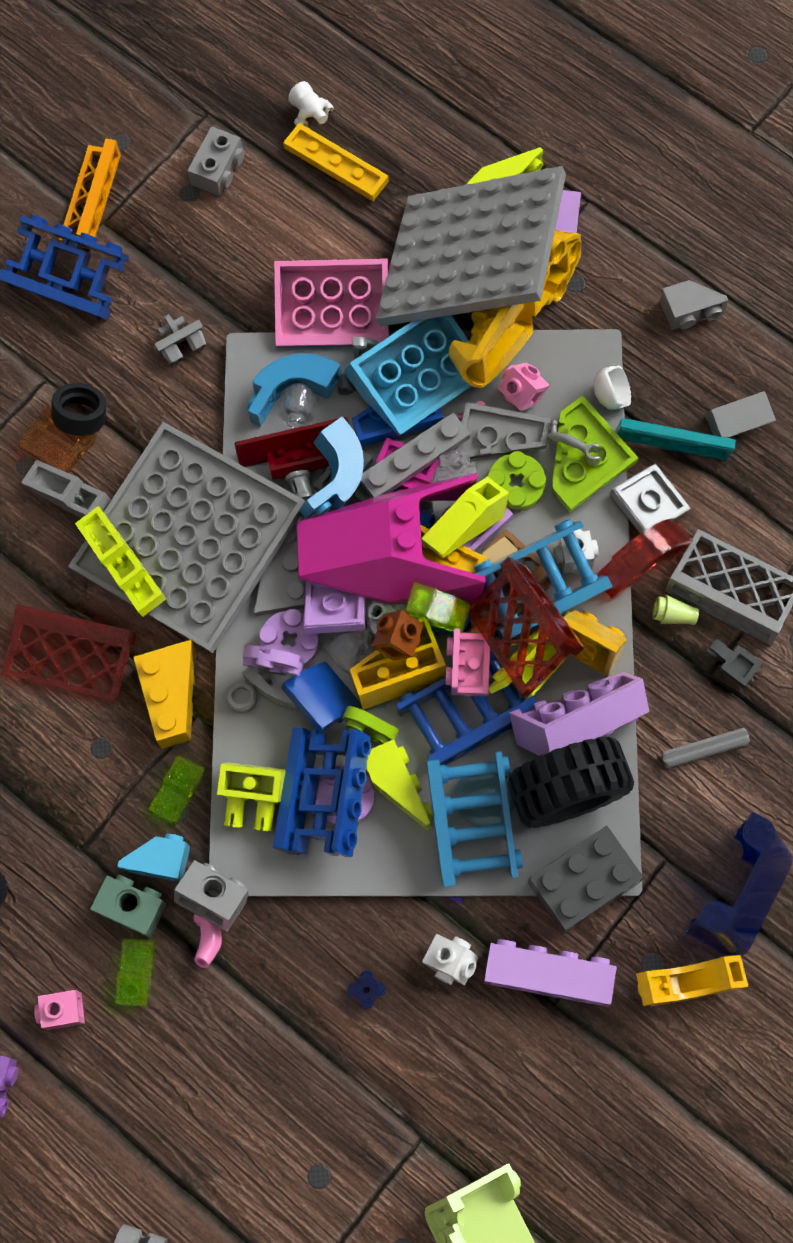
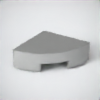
M353 337L354 358H358L379 344V342L366 337Z

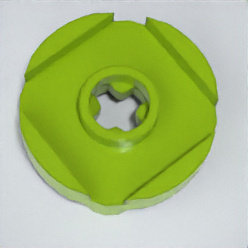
M514 451L496 460L488 474L491 480L509 492L506 508L510 511L511 509L528 510L534 507L543 496L546 475L542 466L534 458L520 451ZM511 478H522L523 486L521 488L517 485L511 487Z

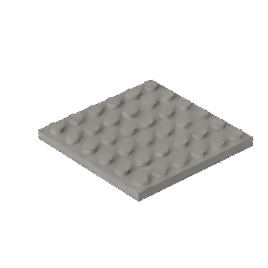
M563 166L408 196L376 316L380 327L541 301L566 178Z
M162 422L104 513L166 597L165 601L147 615L213 654L301 516L300 509L306 501L167 423ZM85 540L68 567L134 607L125 592L118 586L108 569L101 563Z

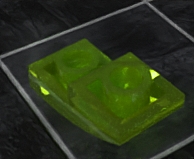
M414 582L405 613L432 621L433 626L453 632L454 628L460 629V633H463L470 604L443 591Z
M178 755L163 778V786L148 808V813L175 827L190 802L205 768Z
M124 938L122 940L120 971L117 973L115 1004L148 1005L156 940Z

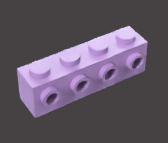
M498 939L497 944H490L484 984L609 1007L612 1002L617 966L609 965L610 960L601 957H591V961L580 960L577 953L560 951L559 955L548 954L545 947L529 945L528 950L516 948V942Z

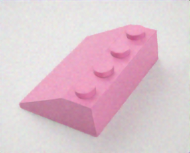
M388 259L274 261L275 346L353 345V337L371 338L379 343L388 338L389 325L380 327L376 320L389 271Z

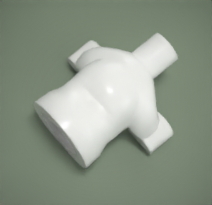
M299 82L289 93V102L299 109L298 117L294 121L296 126L298 123H301L308 127V122L306 121L308 117H314L319 124H323L328 119V112L334 110L333 105L328 100L319 98L313 92L308 82Z

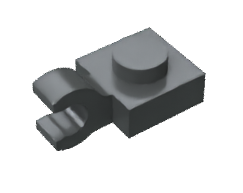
M718 639L706 651L710 657L724 663L719 671L742 689L763 664L738 645L732 651Z

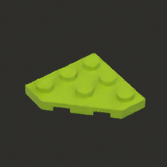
M583 395L560 411L558 433L571 435L587 445L596 443L601 447L600 452L589 453L593 457L601 458L600 463L593 466L585 461L584 452L568 444L557 442L552 493L571 513L635 465L639 458Z

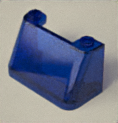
M751 812L741 823L734 836V839L742 845L743 854L741 860L754 866L734 907L719 901L706 904L698 918L692 919L685 932L726 956H743L750 950L793 862L792 853L773 824L754 812Z

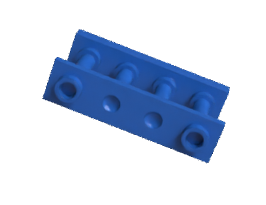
M502 645L496 649L490 647L489 671L492 676L502 668L498 662L504 659L505 650ZM446 677L418 693L411 691L403 695L399 699L400 703L396 704V708L400 717L408 712L413 717L431 748L427 760L439 759L440 765L447 766L512 729L509 712L520 709L523 714L534 710L533 704L537 702L533 696L527 700L524 697L520 698L512 683L501 689L510 703L508 706L509 710L501 715L498 712H493L484 696H470L484 718L482 721L483 725L473 730L471 727H467L446 691L452 686L446 685ZM435 697L457 732V740L448 745L440 741L420 705Z

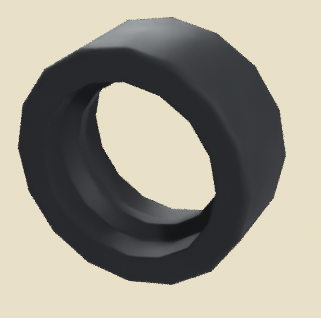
M66 384L58 388L53 394L51 418L54 425L64 433L74 436L92 435L105 424L107 401L101 391L89 384ZM69 404H84L91 407L95 412L82 416L74 415L65 411L63 407Z

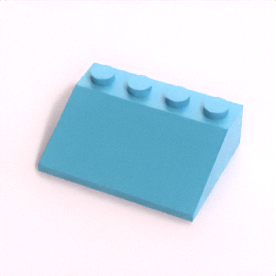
M451 315L413 321L350 362L343 372L360 396L400 436L471 387L461 377L449 357V347L454 340L461 342L469 340Z

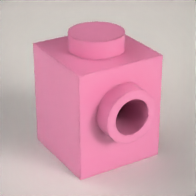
M77 990L38 996V1005L34 1006L36 1023L41 1024V1028L45 1030L85 1024L82 993Z

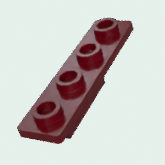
M343 417V418L347 421V423L349 424L348 418H347V417ZM339 418L237 441L234 445L239 464L245 467L268 461L272 480L286 477V475L294 471H314L329 467L327 459L313 442L322 430Z

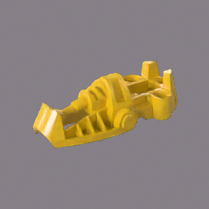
M555 230L541 301L472 312L471 318L475 324L471 330L473 335L470 341L461 342L454 340L449 347L450 360L466 383L477 388H484L512 361L532 336V316L536 317L544 305H550L552 301L558 302L563 297L581 256V234Z

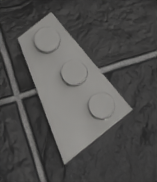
M466 402L462 424L470 433V439L456 448L454 458L455 460L507 454L514 451L523 452L546 449L551 418Z
M297 522L260 579L254 610L255 616L287 611L289 609H301L305 606L306 581L299 579Z

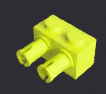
M231 762L222 763L220 765L217 795H223L227 798L223 825L243 827L245 800L254 799L257 802L253 829L273 831L275 804L281 801L286 769Z

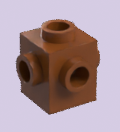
M397 610L383 614L377 623V632L371 647L393 661L413 657L415 649L420 643V634L424 625L414 619L413 614L406 610Z

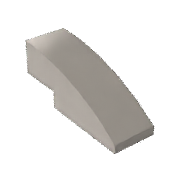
M39 460L34 462L21 482L36 494L79 518H83L97 506L104 512L111 502L110 497L105 492L84 484L78 477Z

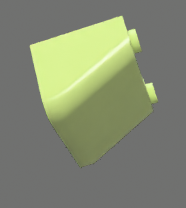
M509 1163L425 1208V1218L436 1243H535L513 1200L520 1194L521 1182L519 1176L512 1170Z

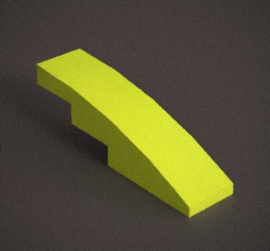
M99 506L75 523L101 563L108 569L118 586L125 592L142 617L166 600V597Z

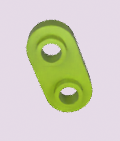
M347 706L342 717L347 722V728L358 729L361 732L365 731L371 735L370 738L373 742L380 745L395 740L399 732L396 727L353 706Z

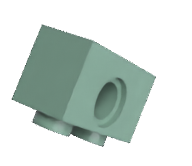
M117 874L116 879L107 875L90 910L151 939L167 906L160 899L162 894L148 887H145L143 891L132 887L134 881ZM129 897H136V908L130 912H125L123 909L124 901Z

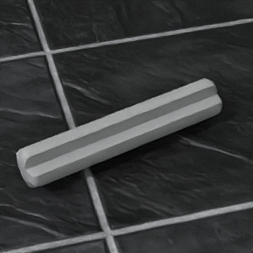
M740 728L663 751L661 759L665 768H671L745 746L750 742L747 730Z

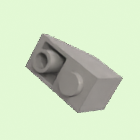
M688 280L663 288L659 302L671 330L677 328L687 329L694 326L696 322L705 319L712 321L721 317L725 312L728 299L724 294Z

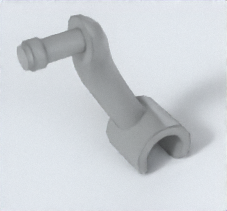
M551 420V432L548 433L549 439L568 444L584 452L585 461L589 465L594 466L600 463V457H593L589 454L591 452H600L601 447L598 444L592 443L587 445L571 435L557 433V421Z

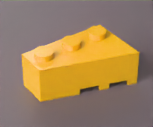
M426 614L418 619L424 626L420 634V643L416 647L413 657L393 661L378 650H375L349 669L363 710L399 698L411 691L416 692L427 688L446 677V664Z
M192 640L133 657L155 738L159 746L164 749L191 741L192 696L195 677L194 661L196 658V648Z

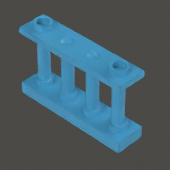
M571 519L565 520L554 526L555 532L493 563L488 559L474 566L476 571L474 574L485 576V585L502 618L500 620L501 626L495 628L500 640L506 641L613 587L608 576L598 577L597 573L593 574L578 543L574 531L584 527L582 521L572 523ZM562 537L582 577L580 580L582 585L571 590L570 586L566 587L547 547L548 544ZM534 551L537 552L555 590L553 594L555 599L547 603L539 599L520 558ZM508 564L529 605L527 607L528 612L519 617L516 613H512L493 573Z
M500 750L493 751L495 761L446 768V765H440L439 759L426 760L443 887L456 885L455 877H460V873L509 867L510 875L513 878L518 877L517 869L523 868L521 851L514 848L505 775L510 774L508 756L502 757V751ZM489 774L497 775L499 792L459 798L444 796L443 784L448 783V780ZM501 805L503 823L456 830L454 827H448L447 815L452 814V811ZM505 836L507 850L505 855L460 861L458 858H452L451 846L457 845L456 842Z

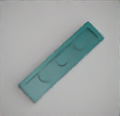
M621 418L615 431L623 441L721 460H727L730 457L736 443L735 439Z

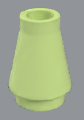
M665 595V597L658 596L654 604L652 617L654 620H658L659 624L695 625L699 616V608L692 607L668 595Z

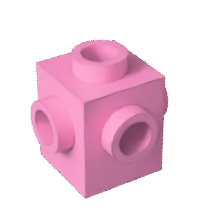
M526 362L509 366L501 376L503 380L497 388L504 394L503 396L508 403L515 405L520 411L535 407L550 385L540 376V372L536 367Z

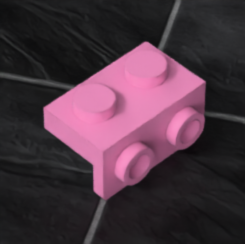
M454 628V636L447 637V656H453L452 667H446V685L452 686L451 695L488 696L490 634L460 633V629Z

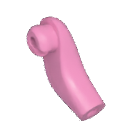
M194 914L193 920L197 926H200L201 931L200 943L194 961L199 967L207 968L221 948V928Z

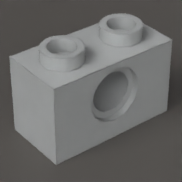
M195 860L174 890L175 903L227 932L247 903L248 889L245 888L242 882L235 878L228 879L219 874L218 870L208 863L201 864ZM208 890H216L220 893V895L217 897H209L205 894V892H207Z

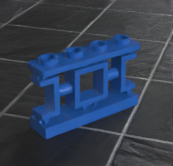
M31 214L30 219L20 216L19 221L22 224L21 227H18L17 233L27 237L28 241L20 263L9 259L6 260L5 264L7 267L6 269L1 268L0 280L107 320L111 311L108 309L109 303L111 304L113 298L102 294L101 291L109 268L123 272V263L129 259L127 255L122 253L123 248L111 242H107L105 246L96 243V237L83 232L80 237L71 234V228L56 223L55 228L46 225V219ZM32 228L62 238L63 241L61 243L51 239L47 251H40L37 248L41 236L31 232ZM82 246L114 257L113 261L101 257L97 271L89 269L87 266L91 254L81 250ZM59 250L79 256L70 282L51 275ZM33 260L42 263L38 276L48 280L47 285L16 274L17 270L29 273ZM83 278L92 281L88 295L99 300L97 303L72 295L66 292L67 288L78 292Z
M293 727L273 848L289 855L307 854L309 839L325 840V853L332 856L341 855L351 858L357 844L356 831L358 818L362 812L361 798L367 779L366 766L371 752V738L358 729L343 730L341 745H325L326 734L323 732L319 734L316 729L309 731L305 728ZM316 754L324 755L322 769L314 768ZM337 755L346 756L344 770L335 769ZM319 779H335L331 806L315 805ZM306 814L315 815L313 829H304ZM327 815L337 816L334 831L325 830Z

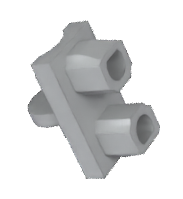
M169 314L165 315L163 318L166 325L159 328L158 331L161 336L169 332L172 334L156 342L154 349L158 355L162 354L163 358L172 365L183 358L177 346L179 343L186 340L192 352L205 347L206 342L201 332L203 326L198 319L178 330V327L186 324L183 316L173 320Z

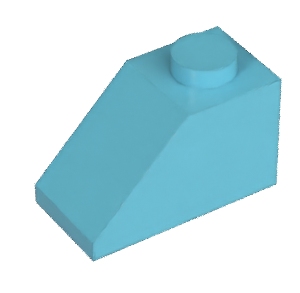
M167 833L165 838L156 836L119 860L117 867L126 873L180 882L185 873L190 846L183 842L184 837Z

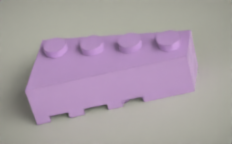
M622 672L588 684L589 690L587 691L571 690L562 693V700L548 704L545 700L534 703V710L523 714L520 709L509 712L516 744L540 756L572 743L612 734L615 729L624 724L633 723L638 720V717L649 712L643 679Z

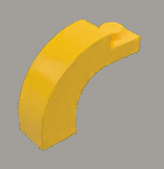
M741 955L725 956L688 966L645 971L636 974L638 992L642 998L643 1006L671 1004L748 987Z

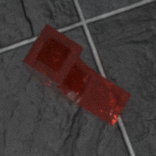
M676 519L663 520L623 546L611 557L612 560L597 575L598 577L608 576L613 587L605 590V592L611 599H616L644 573L662 561L673 560L694 540Z

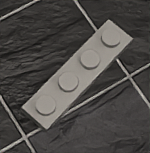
M451 413L363 472L360 483L371 498L390 493L469 440L470 433L456 415Z

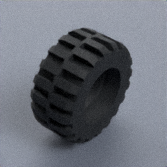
M608 736L606 738H591L582 742L572 743L537 756L535 759L515 768L508 776L507 785L520 821L528 828H538L579 817L623 798V796L628 795L633 790L634 779L619 741Z

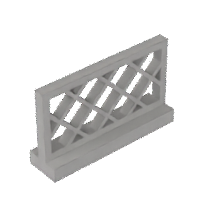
M698 529L677 568L674 570L665 592L771 646L793 606V592L790 595L780 597L775 584L785 583L793 587V576ZM700 540L710 545L713 553L700 556L696 547L698 541ZM732 556L736 558L740 567L726 569L722 557ZM716 559L720 571L707 574L702 562ZM697 564L701 576L692 578L683 573L682 570L684 566ZM757 569L763 572L766 580L753 583L749 571ZM742 573L747 585L734 588L729 575ZM723 577L727 589L718 591L712 588L710 580ZM769 586L773 599L760 601L756 589ZM750 591L754 603L745 605L739 602L737 593ZM776 604L780 612L778 621L767 616L763 607Z

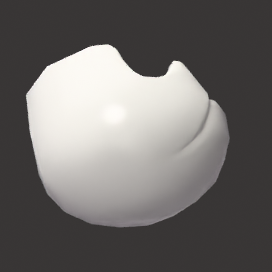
M609 366L598 371L593 388L599 403L609 410L629 406L631 404V391L623 368L621 366Z

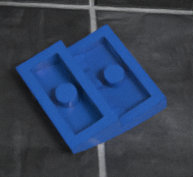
M326 661L300 672V676H293L285 681L281 687L319 734L336 722H343L342 717L347 706L362 709L360 701Z

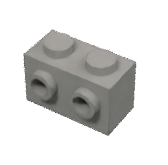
M211 126L187 170L191 185L221 196L225 187L228 188L230 186L236 166H240L243 162L245 150H243L241 137Z

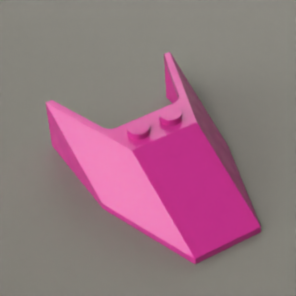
M477 473L386 493L323 513L319 516L298 521L299 579L387 604L481 602L485 586V576L432 562L423 557L419 510L420 501H457L468 488L477 483Z

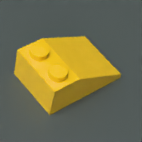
M574 610L564 616L560 624L556 648L608 677L626 647L628 639L624 637V633L613 626L607 628L598 623V619L586 611L580 613Z

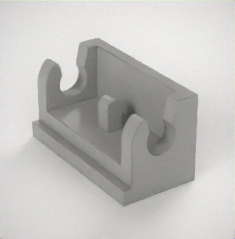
M765 391L717 407L705 415L713 435L725 438L776 421Z

